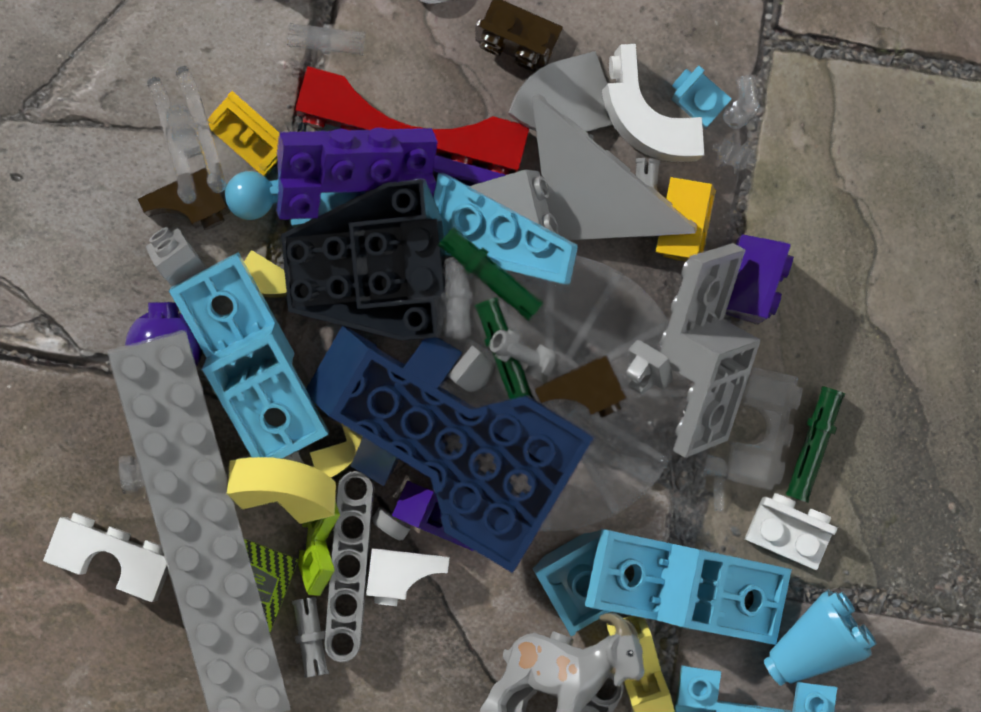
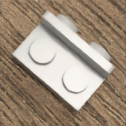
M774 493L772 499L762 497L745 540L817 570L831 536L835 535L838 529L829 524L831 517L814 509H810L808 514L793 509L795 501Z

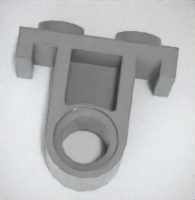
M177 225L171 229L165 227L157 231L150 238V244L145 246L155 267L171 287L207 269V266Z

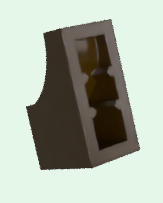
M208 166L137 199L143 212L148 217L163 213L179 214L190 219L191 224L196 229L203 226L204 230L214 228L225 221L224 215L231 213Z
M605 354L534 388L541 404L556 399L572 400L584 405L590 415L598 412L600 418H604L622 409L619 402L627 399Z

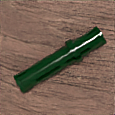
M454 226L438 244L440 248L450 254L464 267L463 271L467 275L472 273L481 280L489 289L523 316L526 321H529L543 305L544 302L537 298L513 276L495 263L487 255L488 251L484 247L479 249Z
M498 297L474 305L486 335V339L483 340L486 347L490 346L491 339L497 331L504 330L508 332L509 330ZM492 352L509 399L525 395L534 399L521 361L510 356L507 362L497 358L495 356L496 353Z
M821 387V393L813 416L808 418L806 422L809 428L788 490L785 493L786 496L809 503L831 434L835 435L837 430L834 424L843 398H845V393L829 387Z

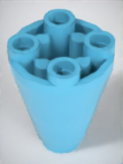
M827 590L822 593L770 650V656L764 659V664L777 684L780 686L786 682L793 684L797 681L863 661L872 655L871 647L877 644L876 640L864 624L860 627L851 615L855 612V608L843 592L838 594L837 592L833 593Z

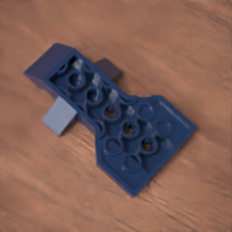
M342 326L308 384L306 391L311 400L328 416L363 436L351 467L382 486L386 485L400 459L429 476L434 493L437 495L445 533L509 572L514 573L595 436L528 395L476 408L442 388L448 379L449 373L455 367L463 352L439 337L424 338L409 361L404 365L376 348L377 345L346 326ZM456 433L460 436L459 443L462 444V449L456 448L451 452L447 449L449 442L444 439L445 434L451 436ZM489 453L494 457L493 463L497 467L495 471L490 468L487 472H484L480 469L482 462L478 459V456L481 454L485 457ZM521 474L528 477L527 484L531 486L530 491L524 488L521 493L514 490L516 483L511 479L512 475L517 477Z

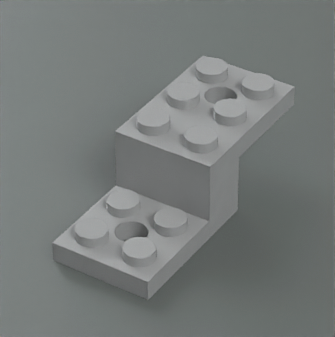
M733 243L692 255L686 261L682 269L683 280L679 293L671 305L672 316L669 326L660 341L662 347L660 353L669 357L671 369L695 382L687 395V402L689 403L684 418L676 429L678 437L673 450L685 458L728 441L761 341L756 336L724 320L745 253V249Z

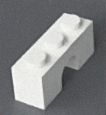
M73 513L71 518H59L45 554L44 562L81 575L86 574L89 564L96 554L102 551L109 552L119 560L121 565V576L116 589L150 602L158 601L169 572L160 544L145 540L143 546L129 541L130 533L109 526L107 532L93 527L95 520L77 513Z

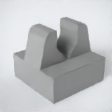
M637 340L628 349L631 365L626 371V376L633 379L629 383V387L640 394H644L654 385L664 390L673 380L669 357Z

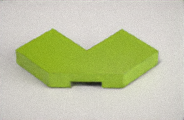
M336 501L334 516L302 523V527H307L308 532L306 550L299 551L298 566L308 595L320 596L335 571L326 539L340 516Z

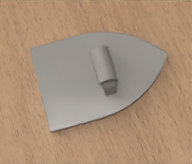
M596 51L559 60L540 68L522 84L513 99L508 115L522 125L536 131L532 98L534 95L541 94L546 98V102L563 116L569 117L585 132L613 125L603 101L602 90L607 85Z

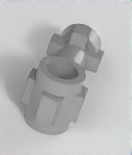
M504 330L497 331L490 342V349L496 353L495 356L507 362L511 356L527 364L528 367L525 372L546 383L549 376L552 377L559 365L557 361L560 354L539 344L535 351L519 343L520 335L511 330H508V332Z

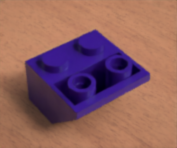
M742 234L738 238L736 245L745 249V253L725 314L758 325L767 318L770 319L771 315L776 314L782 293L777 292L776 289L778 283L782 282L783 278L788 277L794 256L788 255L791 244Z

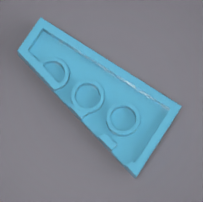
M438 173L433 199L442 217L444 237L454 226L479 249L484 247L488 251L487 255L502 269L562 284H570L578 248L577 244L445 173Z

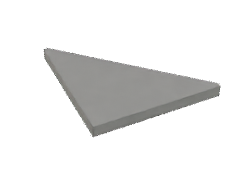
M541 94L533 96L532 101L541 173L549 189V197L546 201L549 213L553 214L556 219L558 235L567 240L695 234L697 231V224L684 217L672 207L673 204L653 187L647 186L630 172L629 167L611 152L605 151L587 136V132L569 117L563 116L546 102L545 97Z

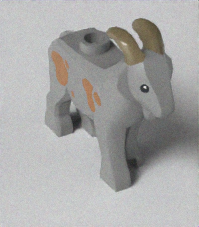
M604 613L599 616V619L615 626V634L585 649L573 647L574 639L552 631L550 638L537 633L526 634L518 638L509 650L505 649L503 651V659L507 663L506 670L502 678L493 685L479 712H526L529 699L537 691L558 698L556 712H580L597 694L613 668L616 669L614 685L616 687H620L627 679L639 681L644 676L643 653L634 625L618 614Z

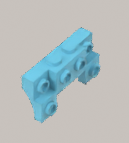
M681 665L674 707L675 712H834L837 687L797 681L793 709L790 711L718 700L721 671Z

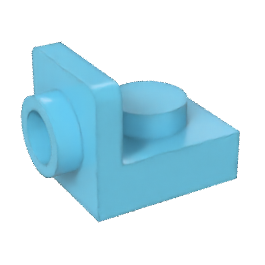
M698 66L693 72L686 69L673 83L672 87L677 91L671 100L692 118L702 117V127L706 129L732 98L703 74L705 70Z

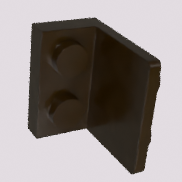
M492 0L484 19H478L475 25V40L481 43L479 47L482 50L496 56H500L503 52L515 57L514 63L529 71H535L536 68H542L548 64L563 31V26L504 0Z

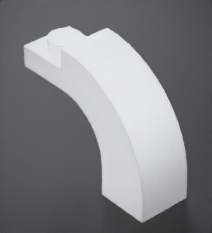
M621 44L614 52V56H610L609 59L611 79H616V83H608L602 90L605 109L613 126L631 146L650 157L671 162L698 161L704 156L702 117L669 118L655 112L645 102L640 92L636 44Z

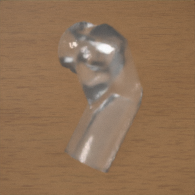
M755 75L737 78L739 98L723 114L724 122L733 129L745 127L759 112L760 103Z

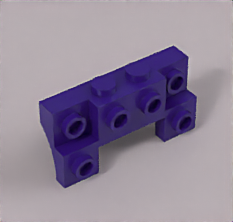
M373 128L371 130L335 129L333 131L279 132L277 148V213L279 220L318 218L321 193L371 191L385 183L425 179L434 198L436 181L433 176V167L438 141L433 129Z

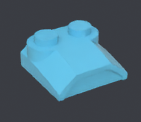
M600 530L584 533L542 557L533 568L571 637L576 634L575 632L598 620L600 615L610 613V611L585 606ZM624 573V581L627 585L630 582Z

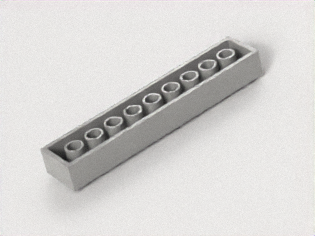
M180 330L108 350L107 354L208 712H285L291 710L233 500L227 495L228 481L186 332Z

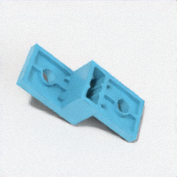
M239 252L170 287L169 292L206 356L202 370L251 457L282 459L328 435V428L292 365L294 351ZM219 295L227 296L233 303V311L226 315L216 313L212 307V300ZM270 408H279L285 413L286 421L280 426H272L266 422L264 413Z
M601 529L585 606L657 620L684 628L776 645L792 569ZM632 565L634 568V578L626 585L624 572L628 566ZM752 590L754 601L752 606L746 609L744 604L745 596Z

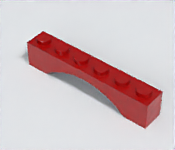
M307 66L295 109L298 117L303 118V124L318 129H324L325 124L346 130L422 128L392 119L372 107L354 90L345 76ZM495 116L476 124L454 129H433L438 141L436 154L450 157L451 160L465 164L487 167V170L505 175L519 172L530 128L521 123Z

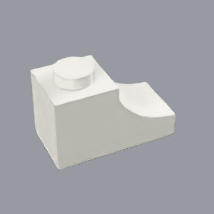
M372 548L366 595L375 596V604L397 606L398 599L405 600L407 590L420 578L435 573H448L450 557Z

